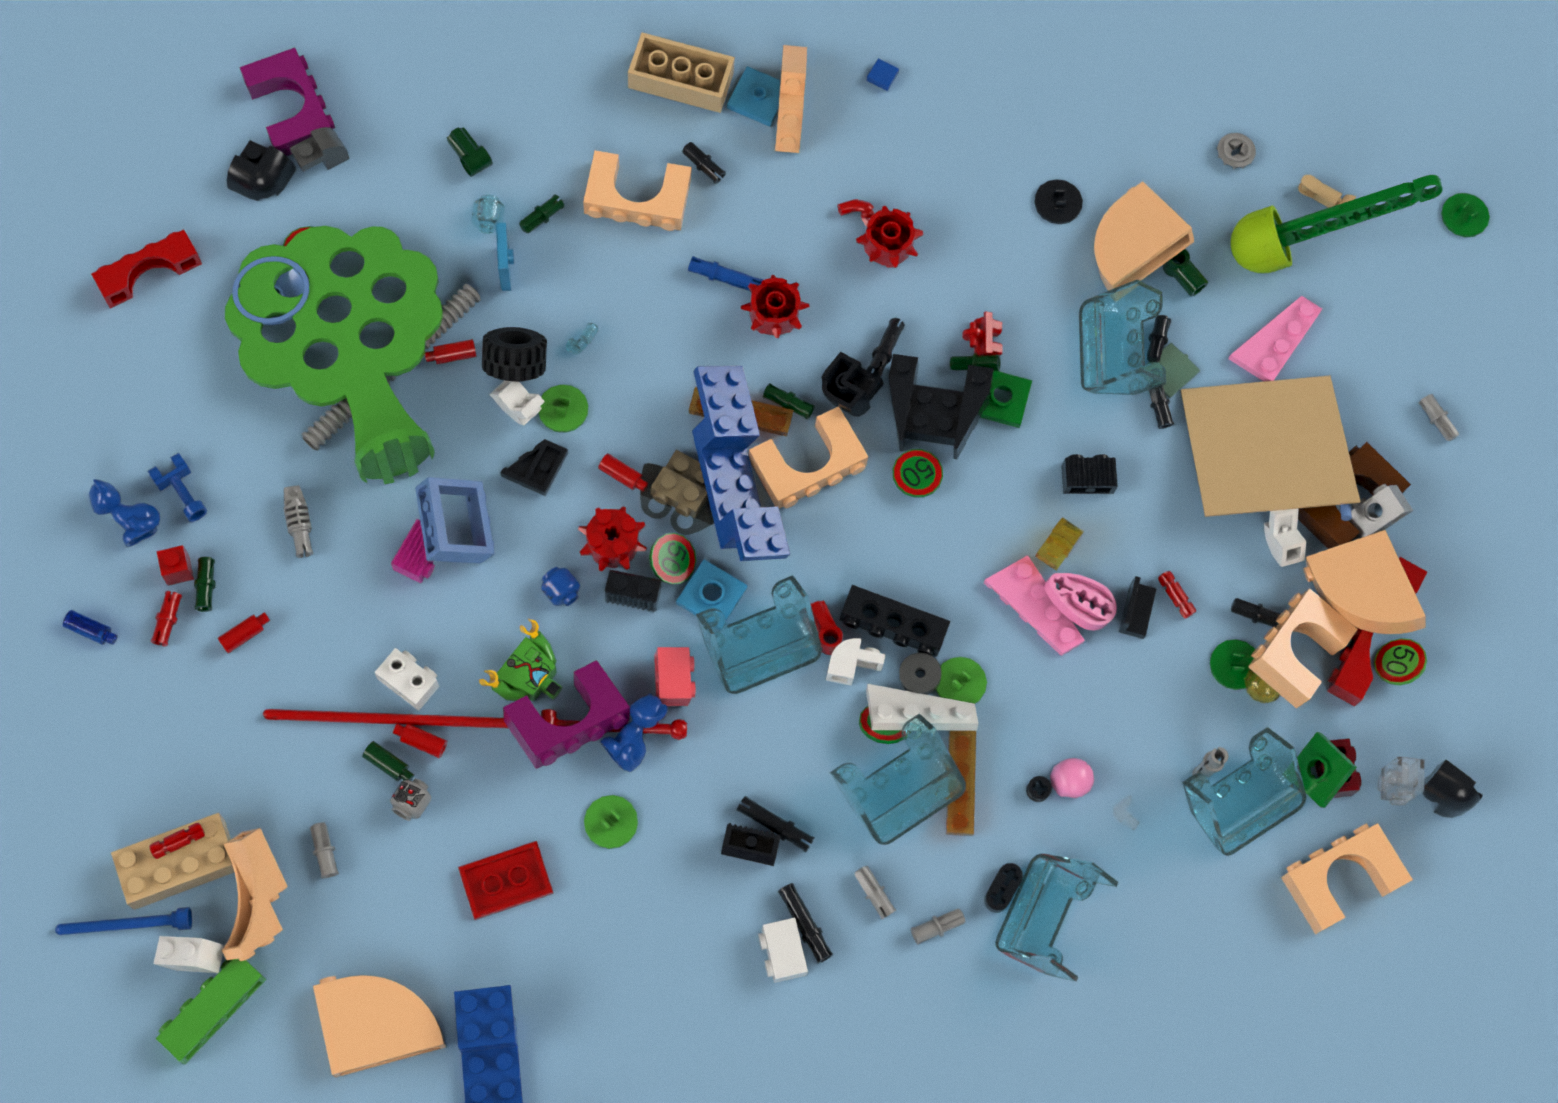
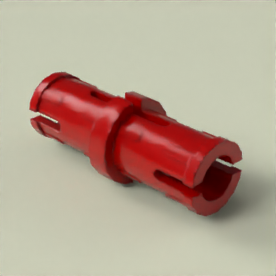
M165 591L161 610L155 617L157 623L150 641L151 643L159 646L162 643V646H168L172 627L177 624L178 618L176 614L183 597L177 592L171 594V591Z

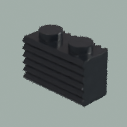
M1073 454L1065 458L1062 463L1063 494H1114L1118 487L1116 458L1114 457L1109 458L1108 455L1099 454L1092 458H1084L1083 455Z
M609 570L605 587V601L607 603L621 604L622 607L626 605L627 607L631 606L632 608L636 607L642 610L647 609L648 612L652 610L653 613L657 610L661 593V580Z
M729 823L726 827L721 854L774 866L780 835L769 834L768 831L764 833L763 830L759 832L758 829H748L747 826L744 828L741 825L738 827L736 824L732 826Z

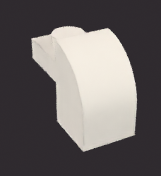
M504 380L489 394L506 414L523 426L542 409L540 406L545 402L539 394L528 393L520 382Z
M1299 509L1270 511L1269 522L1264 523L1267 544L1271 554L1281 567L1305 561L1306 540L1297 530Z
M860 638L845 640L834 649L831 655L826 680L851 686L856 666L881 671L885 654L880 653L875 648L860 649L862 640Z

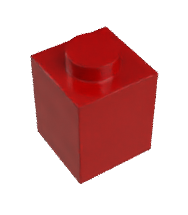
M183 545L156 551L161 576L168 586L194 580L190 557Z

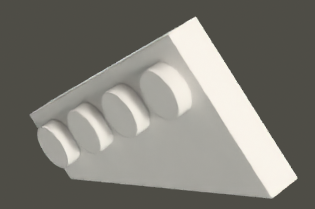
M867 684L866 694L872 730L977 731L979 723L976 707L973 703Z

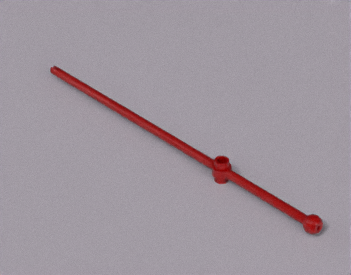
M266 709L263 712V716L267 720L509 729L504 722V718L285 709ZM544 709L541 711V717L555 726H571L581 721L559 720L556 718L557 712L555 710ZM676 719L671 724L658 723L654 727L644 728L643 734H668L676 740H682L687 737V722L682 719ZM622 728L613 729L609 732L619 733Z

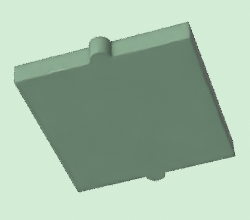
M1170 343L1162 350L1158 363L1148 362L1140 371L1149 380L1160 378L1165 394L1170 399L1200 372V369L1188 359L1187 354H1183L1176 346Z

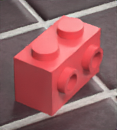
M657 647L654 655L656 696L667 706H688L696 693L695 681H691L690 672H694V656H690L689 647Z

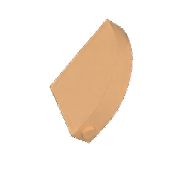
M1142 181L1137 186L1130 188L1126 194L1108 209L1097 228L1094 251L1103 284L1109 293L1117 299L1194 243L1192 227Z
M1386 530L1306 557L1307 567H1304L1303 571L1307 581H1312L1318 595L1354 627L1380 634L1409 633L1426 627L1425 613Z
M366 975L336 979V976H331L319 980L320 984L313 986L330 1069L335 1078L446 1048L442 1030L431 1010L414 992L395 981Z

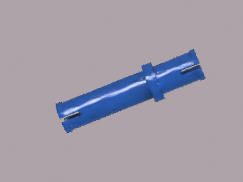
M692 256L688 267L689 272L708 277L710 281H721L750 291L748 288L750 283L760 285L763 279L721 266L719 262L714 261L712 263Z

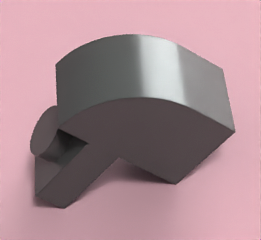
M327 127L311 131L312 137L290 148L291 154L303 172L321 162L329 170L349 160L348 151L333 129Z

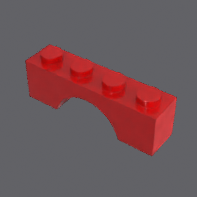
M183 229L179 232L170 233L166 238L156 243H149L143 249L133 254L124 255L120 260L110 265L101 266L91 275L111 309L133 298L134 284L144 272L153 268H167L181 275L202 265L192 242Z

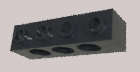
M852 585L839 619L849 628L858 629L859 627L867 630L873 637H886L893 640V643L900 647L910 646L918 649L919 653H927L931 656H938L950 624L949 620ZM872 610L876 616L874 618H867L864 616L863 611ZM896 619L899 621L900 626L891 627L887 620ZM920 628L924 631L925 635L921 637L913 634L912 629Z

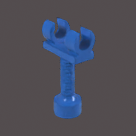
M178 452L170 457L176 466V469L162 476L155 466L147 472L160 491L170 485L173 486L186 506L183 513L190 522H194L204 517L207 509L202 501H194L181 481L191 471Z

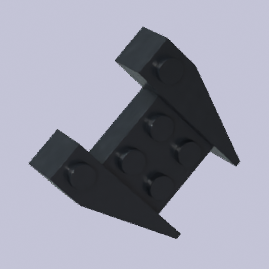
M893 354L889 373V388L899 450H904L905 439L954 446L953 459H958L966 445V441L989 404L994 368L968 365L964 392L916 385L918 357Z

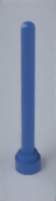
M190 907L177 908V911H172L171 914L58 924L55 932L58 935L170 925L173 928H178V930H189L192 928V911Z

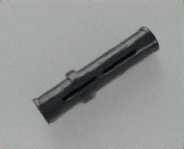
M899 318L890 319L879 346L872 352V360L867 367L868 375L874 369L871 375L872 378H880L885 366L892 359V351L905 327L903 321L899 327L897 326L900 321Z
M744 796L741 802L749 806L750 809L739 804L738 812L755 820L772 832L779 834L782 841L788 840L804 852L808 851L810 846L802 842L801 839L812 844L815 837L795 827L794 822L783 820L747 796Z
M788 884L778 890L792 918L796 919L797 926L803 935L801 939L804 943L808 944L817 963H822L832 957L833 953L822 936L823 931L821 927H817L794 884Z

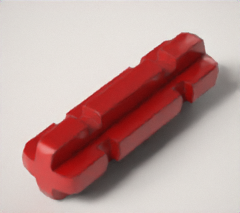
M1166 571L1158 577V581L1162 587L1167 588L1165 590L1174 605L1180 608V614L1186 619L1196 612V608L1192 602H1188V596L1180 584L1174 581L1176 578L1172 572Z
M194 823L188 826L189 829L187 830L182 829L163 838L164 841L162 842L158 840L150 844L149 849L155 859H159L165 856L168 851L171 853L190 844L193 839L197 841L203 838L205 832L202 825Z

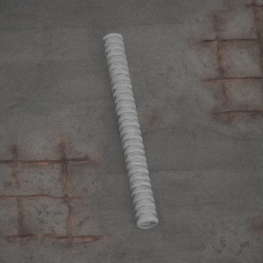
M468 284L463 285V290L459 289L457 295L451 296L452 300L448 299L446 305H442L443 318L441 325L435 334L426 341L425 349L430 348L429 344H434L436 342L435 339L441 337V333L445 334L447 332L446 328L450 329L453 326L452 323H457L458 318L464 316L463 313H468L469 307L473 308L475 302L481 301L480 295L472 286ZM385 376L388 384H390V380L394 381L396 379L395 376ZM346 398L338 402L337 405H332L331 411L327 410L325 416L319 417V422L315 421L313 427L307 428V433H302L303 440L313 450L318 451L320 444L324 445L326 439L330 440L332 438V433L336 434L338 432L337 429H342L344 427L343 423L347 424L349 418H352Z

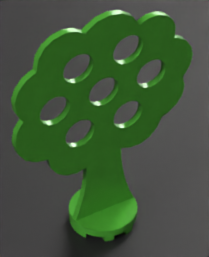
M377 226L361 229L352 237L334 227H310L298 233L287 246L272 244L261 246L250 252L242 261L238 273L257 259L271 256L287 258L297 263L305 271L309 279V295L304 306L292 316V320L296 324L294 334L290 339L280 343L266 340L262 336V323L245 317L237 309L233 295H230L225 306V321L231 333L241 341L238 350L239 361L248 379L261 387L272 389L291 387L298 398L315 406L334 405L346 398L351 410L355 432L354 463L362 481L367 483L366 478L383 479L384 484H390L395 482L393 478L395 476L408 472L409 477L418 473V465L425 461L429 455L433 459L435 454L434 447L427 432L422 430L404 410L385 376H399L414 369L421 362L425 354L426 341L435 334L441 325L443 318L440 299L435 294L439 281L436 266L430 258L418 251L403 250L399 237L392 230ZM352 251L363 257L365 262L363 269L353 277H339L331 270L332 260L342 252ZM272 261L258 264L248 270L242 277L240 287L238 288V299L242 307L250 314L260 318L282 316L293 310L300 302L303 293L289 298L278 294L275 290L277 279L282 274L292 270L293 267L286 263ZM396 277L405 283L406 291L400 300L393 303H382L372 295L373 286L382 278ZM331 296L346 298L352 306L350 314L340 322L331 323L322 320L318 316L317 310L319 304L324 299ZM372 322H384L393 328V340L383 348H368L360 341L361 331ZM318 342L331 343L338 349L337 360L326 369L319 370L309 367L304 362V355L311 345Z

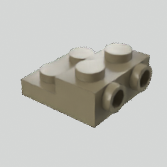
M675 450L666 467L662 468L651 486L653 499L660 504L666 505L667 503L675 507V510L682 516L696 518L708 498L699 461Z

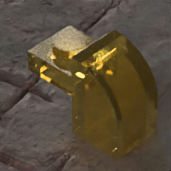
M1062 517L1035 557L1057 571L1077 545L1084 531Z

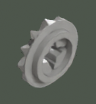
M1240 133L1225 135L1217 146L1218 158L1223 160L1224 165L1228 164L1233 169L1236 167L1243 169L1248 164H1251L1255 158L1256 149L1254 143L1250 138ZM1241 147L1239 154L1231 155L1232 150Z

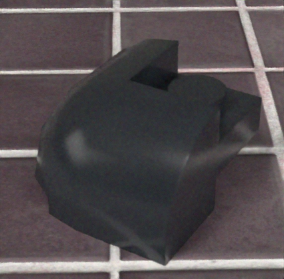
M249 140L240 156L235 155L230 164L226 180L227 187L238 194L256 201L262 198H269L275 194L278 196L295 173L296 167L285 154L270 145L266 148Z
M842 352L836 356L821 377L822 391L825 397L834 406H839L843 411L856 417L865 414L871 408L870 400L884 383L881 377L872 378V373L868 375L867 370L862 368L861 362Z
M1444 760L1437 765L1434 771L1424 778L1417 787L1422 791L1425 798L1439 804L1434 813L1442 817L1454 818L1463 815L1479 803L1483 796L1474 788L1476 782L1448 760Z

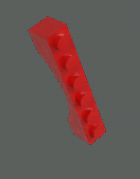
M1399 557L1416 594L1427 571ZM1357 628V631L1351 638L1353 641L1350 647L1346 646L1340 654L1338 660L1342 661L1339 668H1334L1327 680L1331 683L1327 692L1354 707L1363 700L1373 680L1370 665V647L1374 632Z

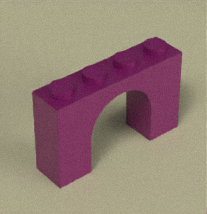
M296 48L239 67L252 100L279 90L295 91L304 97V105L298 114L266 127L272 146L286 156L292 155L291 147L312 137L311 131L324 127L335 129L331 115H325L323 109H326V105L322 95H316L314 91L318 88L313 75L308 76L306 70L309 68L304 55L299 56Z
M597 660L574 671V686L590 709L587 716L579 723L564 727L548 723L540 716L527 695L503 707L505 724L536 769L553 764L557 758L567 753L576 752L582 745L590 741H597L605 733L613 729H620L630 721V706Z

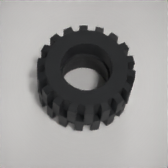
M503 327L491 330L483 336L482 370L489 376L505 381L519 382L539 378L546 371L547 339L536 331L521 327Z

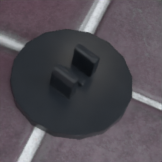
M1056 179L1047 181L1039 187L1035 194L1034 204L1037 212L1043 219L1050 223L1065 224L1078 217L1082 210L1083 199L1080 191L1073 184Z

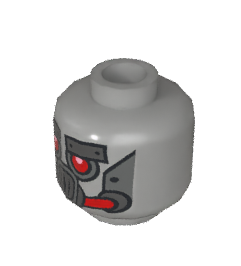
M416 778L413 781L403 780L390 799L393 806L392 811L407 821H410L411 818H420L431 801V795L427 791L428 785Z

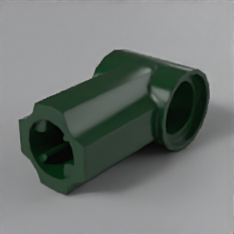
M457 127L451 131L447 137V142L459 156L463 168L470 177L493 165L486 149L482 145L478 146L464 127Z
M1186 249L1163 264L1164 272L1168 276L1174 277L1190 297L1201 292L1208 284L1205 277L1190 261V254ZM1172 260H1177L1180 264H1176Z

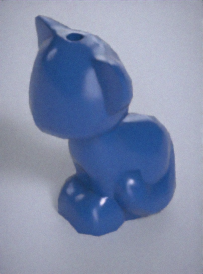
M93 479L94 484L91 486L88 494L94 513L98 515L111 513L113 519L125 529L123 541L126 548L138 544L158 531L156 526L159 525L160 513L154 506L147 503L124 505L121 503L120 493L115 486L109 482Z
M652 693L639 698L630 705L632 721L626 724L615 738L609 736L600 740L601 745L611 758L624 771L632 772L641 764L646 754V746L642 737L644 728L654 727L666 716L667 705L663 704Z

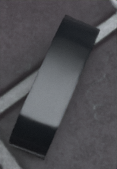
M1007 863L996 874L984 898L985 906L991 912L1000 913L1011 902L1023 878L1022 870L1018 865ZM1014 871L1013 877L1017 880H1011L1008 886L1003 885L1006 879V875L1003 872ZM999 890L1004 891L1001 897L1004 904L993 905L994 899L990 896L997 895Z

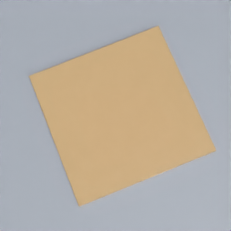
M1331 375L1180 390L1205 517L1360 503Z

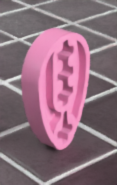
M1054 573L1045 582L1044 589L1052 603L1068 619L1086 630L1095 631L1104 628L1116 614L1117 605L1113 594L1106 586L1093 579L1072 573ZM1056 583L1059 584L1060 590L1056 588ZM1078 595L1082 597V599H1081L1082 603L1078 601V600H1079ZM1089 602L1093 603V606H1092V607H1093L1094 609H1091V608H1090V603H1089ZM1100 608L1104 610V615L1101 614Z

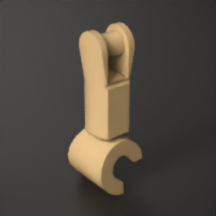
M1304 175L1298 186L1301 194L1318 201L1328 208L1356 198V196L1348 194L1341 199L1342 193L1323 184L1312 175Z

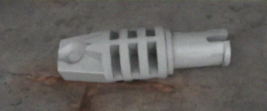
M299 485L285 487L283 491V509L288 533L294 539L296 557L303 558L304 551L305 556L309 557L313 555V550L309 538L312 527L307 504Z

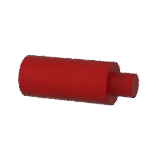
M473 339L433 346L434 351L425 352L426 362L436 361V364L477 357Z
M609 453L602 458L598 466L599 470L631 490L638 488L642 492L645 491L648 483L642 479L643 475Z
M265 612L258 617H255L253 614L217 639L229 654L264 631L262 626L268 623L270 619Z
M396 724L393 730V734L400 737V742L439 759L442 757L448 743L447 740L410 724H407L405 727Z

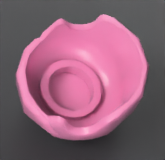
M1065 759L1053 767L1050 775L1051 786L1061 797L1075 799L1082 797L1091 791L1094 784L1093 770L1086 761L1081 759Z

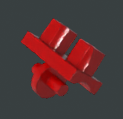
M985 311L983 317L975 319L974 322L970 323V328L962 332L963 339L970 341V347L974 348V353L978 355L1000 356L1003 353L1002 344L993 342V337H998L1002 332V322L993 319L992 312Z

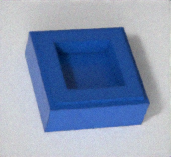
M878 58L869 72L866 81L888 91L899 73V68Z

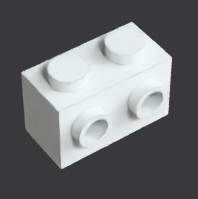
M395 648L375 671V675L381 683L419 711L439 688L436 679L437 674L427 666L421 668L415 663L417 661L416 658L406 650L402 653Z

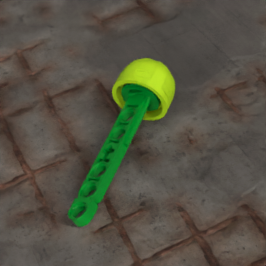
M1426 175L1414 179L1413 182L1402 183L1282 223L1273 205L1245 215L1234 227L1231 235L1232 254L1239 265L1255 273H1270L1291 267L1290 245L1412 206L1418 201L1421 203L1434 199L1443 191L1441 179L1437 175ZM1436 185L1433 188L1424 189L1425 187ZM1410 193V195H1408V196L1399 197V196H1401V195H1403V194ZM1378 202H1385L1381 205H1375ZM1330 218H1337V219L1332 220V221H1326V220H1328V219H1330ZM1305 226H1312L1308 229H1302Z

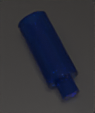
M70 610L63 620L64 628L101 645L105 642L113 645L117 640L118 635L111 632V627L74 610Z

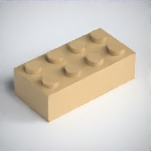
M641 32L628 70V88L721 113L734 74L735 57Z
M219 813L111 852L127 905L136 910L234 873L231 860L223 845L231 840L225 819ZM194 823L202 825L205 832L203 838L197 841L193 839L190 844L171 853L168 851L165 856L159 859H155L149 849L150 844L158 840L162 842L164 841L163 838L182 829L187 830L189 829L188 826Z

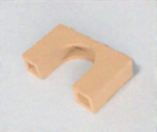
M594 150L583 201L584 214H588L593 218H611L617 222H634L645 227L650 225L657 226L668 231L681 230L691 183L692 167L667 163L663 186L658 195L645 202H632L623 198L615 188L619 170V154Z
M839 406L816 417L815 428L830 454L828 463L818 471L803 473L792 469L784 461L772 439L749 449L750 463L775 507L778 506L779 509L782 507H792L798 502V499L804 496L812 497L820 492V488L827 485L834 486L840 483L843 477L849 474L857 475L865 469L868 455Z
M1310 588L1303 594L1296 593L1288 602V605L1291 607L1289 610H1284L1276 619V622L1279 624L1276 628H1271L1264 636L1265 644H1261L1255 649L1251 655L1254 659L1248 666L1296 709L1311 699L1322 681L1295 657L1290 642L1292 632L1306 634L1333 656L1347 646L1357 631L1356 627Z
M1366 823L1353 831L1355 836L1347 840L1345 836H1342L1331 843L1332 849L1325 852L1321 848L1308 855L1311 859L1310 861L1302 864L1299 860L1286 868L1288 873L1281 878L1315 934L1345 918L1327 884V872L1333 861L1346 859L1361 865L1382 897L1413 880L1378 823L1370 828Z

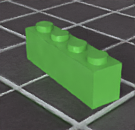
M225 960L220 967L222 970L214 978L209 977L201 985V992L194 999L189 998L183 1003L179 1009L181 1013L173 1021L169 1019L161 1026L158 1031L160 1034L155 1039L179 1062L186 1064L267 980L247 960Z

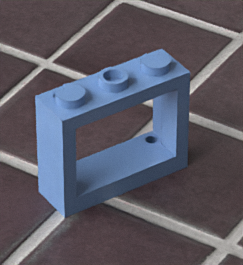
M428 477L415 487L427 561L482 563L494 555V542L491 536L490 518L487 512L486 494L482 481ZM440 494L466 497L473 545L448 544Z

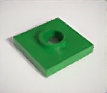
M993 371L989 404L980 418L1020 428L1032 380L1000 371ZM999 388L998 390L1010 391L1012 394L1011 400L1005 403L997 401L994 397L995 389Z
M1316 732L1285 773L1319 807L1326 808L1357 767L1322 733ZM1320 760L1324 764V773L1320 778L1316 779L1311 774V767H1314L1316 762Z

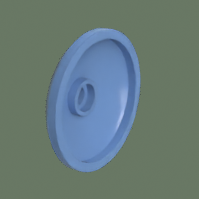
M277 256L264 257L251 262L240 271L233 285V300L237 309L250 320L260 322L262 325H277L291 320L292 316L304 306L309 295V281L305 271L294 261ZM272 261L292 266V270L287 271L277 279L275 290L278 294L289 298L303 293L300 302L293 310L282 316L260 318L250 314L242 307L238 299V288L240 287L242 277L248 270L258 264Z

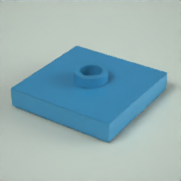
M747 66L727 103V109L771 127L778 114L780 80Z
M497 223L496 238L500 285L502 291H511L510 264H514L513 249H509L506 223Z

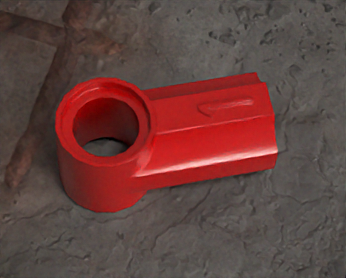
M816 601L804 608L803 612L818 640L820 651L825 655H832L834 649L842 642L843 634L841 629L836 626L825 601ZM832 636L836 638L837 642L829 644L824 641V638Z

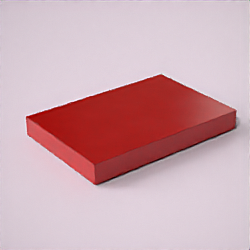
M537 841L458 867L474 920L554 894Z

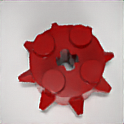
M882 206V210L877 211L870 219L862 217L861 220L866 225V232L856 238V243L864 245V250L869 256L870 262L874 261L888 268H897L898 264L906 260L909 255L918 256L913 244L914 240L923 236V231L914 228L910 212L905 213L898 209L889 211L886 206Z
M771 275L769 279L763 280L760 285L750 283L748 288L752 293L751 302L741 305V309L749 311L752 321L751 330H757L761 334L773 335L775 338H779L782 334L790 333L794 328L800 330L802 325L798 319L799 311L810 306L809 303L801 301L799 291L797 290L799 283L788 284L787 280L776 278L775 275Z
M624 506L620 510H601L599 507L596 508V515L592 517L588 525L578 527V530L586 535L587 542L579 551L580 555H591L593 560L599 564V571H603L606 567L617 568L618 565H621L625 570L630 569L629 562L634 558L637 551L647 550V547L639 542L638 535L646 526L645 523L635 522L634 518L626 513V507ZM614 536L613 541L608 540V538Z

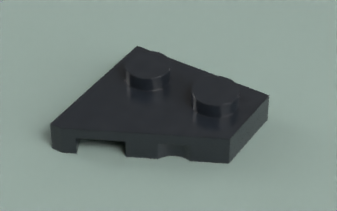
M544 439L532 451L520 456L519 460L513 465L503 468L500 472L501 477L546 496L568 455V449Z

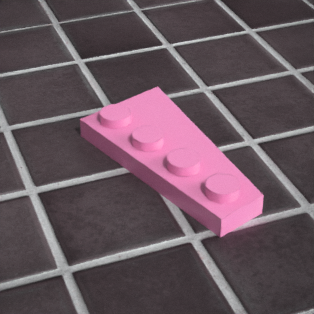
M1303 296L1299 297L1234 351L1228 359L1263 382L1274 381L1322 311V308Z

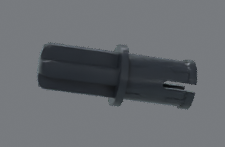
M689 142L684 146L683 154L697 166L696 169L698 171L702 170L715 184L721 181L714 174L715 172L724 178L726 172L711 160V155H706L693 142Z
M1158 315L1155 318L1153 331L1148 337L1150 345L1147 352V360L1149 362L1158 363L1160 361L1163 347L1168 342L1167 333L1171 324V319H1168V316Z
M1160 378L1151 379L1147 382L1152 401L1150 407L1154 408L1158 428L1171 427L1174 425L1168 405L1170 400L1166 398L1162 380Z
M1235 598L1231 605V612L1252 619V622L1255 624L1260 622L1275 628L1279 624L1276 622V619L1281 613L1263 607V604L1255 605Z

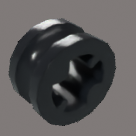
M1043 776L1032 778L1026 786L1027 796L1034 802H1043L1052 791L1050 781ZM1036 783H1040V787L1046 790L1042 792L1041 796L1038 795L1037 791L1032 790Z

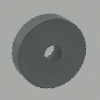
M927 653L911 654L904 659L900 666V683L906 691L928 695L934 692L941 682L940 664L933 656ZM918 671H923L925 676L919 678L915 674Z

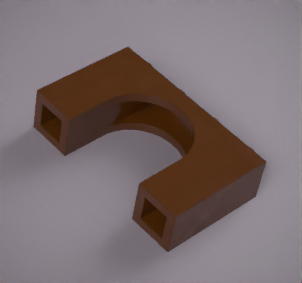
M1368 442L1360 448L1356 445L1349 451L1356 484L1365 488L1373 496V491L1383 484L1387 486L1397 485L1402 494L1411 485ZM1336 505L1298 508V520L1328 549L1351 542L1360 533L1351 522L1341 519V513Z

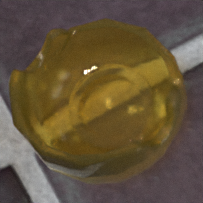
M1251 669L1249 670L1244 680L1246 691L1253 700L1260 703H1271L1281 696Z

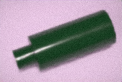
M372 741L363 752L362 757L394 780L411 781L414 774L408 770L409 765L375 741Z

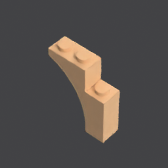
M783 45L775 151L799 153L807 47Z
M261 828L243 831L223 844L235 872L238 891L235 924L226 945L222 949L226 960L239 959V961H244L255 955L254 950L272 943L275 940L274 936L283 930L271 902L277 900L280 897L279 893L288 886Z

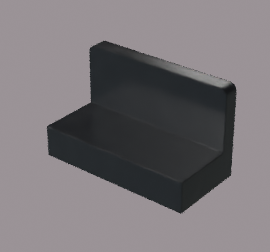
M1135 576L1129 585L1119 632L1144 639L1157 589L1139 584L1141 577Z

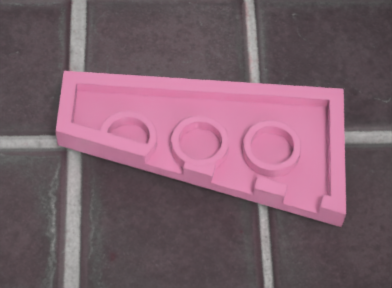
M1028 555L984 580V584L989 589L992 588L1006 605L1009 604L1023 621L1028 622L1036 629L1037 634L1061 656L1085 641L1074 623L1052 603L1044 589L1045 580Z

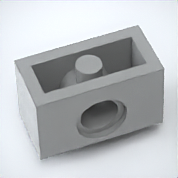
M1383 484L1373 491L1374 496L1368 500L1363 498L1360 500V503L1352 505L1351 522L1360 531L1361 537L1383 531L1413 511L1397 485L1387 486ZM1377 503L1381 505L1383 510L1380 517L1374 511Z

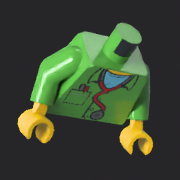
M528 618V621L532 624L531 629L527 631L523 625H520V631L530 635V639L527 637L523 639L497 673L493 670H484L485 673L489 674L490 680L487 682L484 679H479V683L482 686H491L494 692L507 701H516L526 695L529 700L535 701L542 692L554 700L562 690V686L552 680L557 673L555 666L557 660L550 643L538 631V623Z

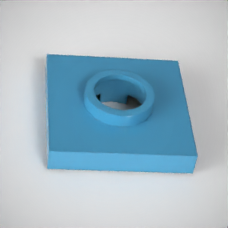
M703 559L676 600V604L721 630L748 589V585ZM713 584L722 590L721 597L715 601L707 600L703 595V589L706 585Z

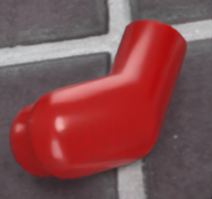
M853 199L837 204L841 216L856 211L861 212V217L870 218L874 215V207L867 201Z

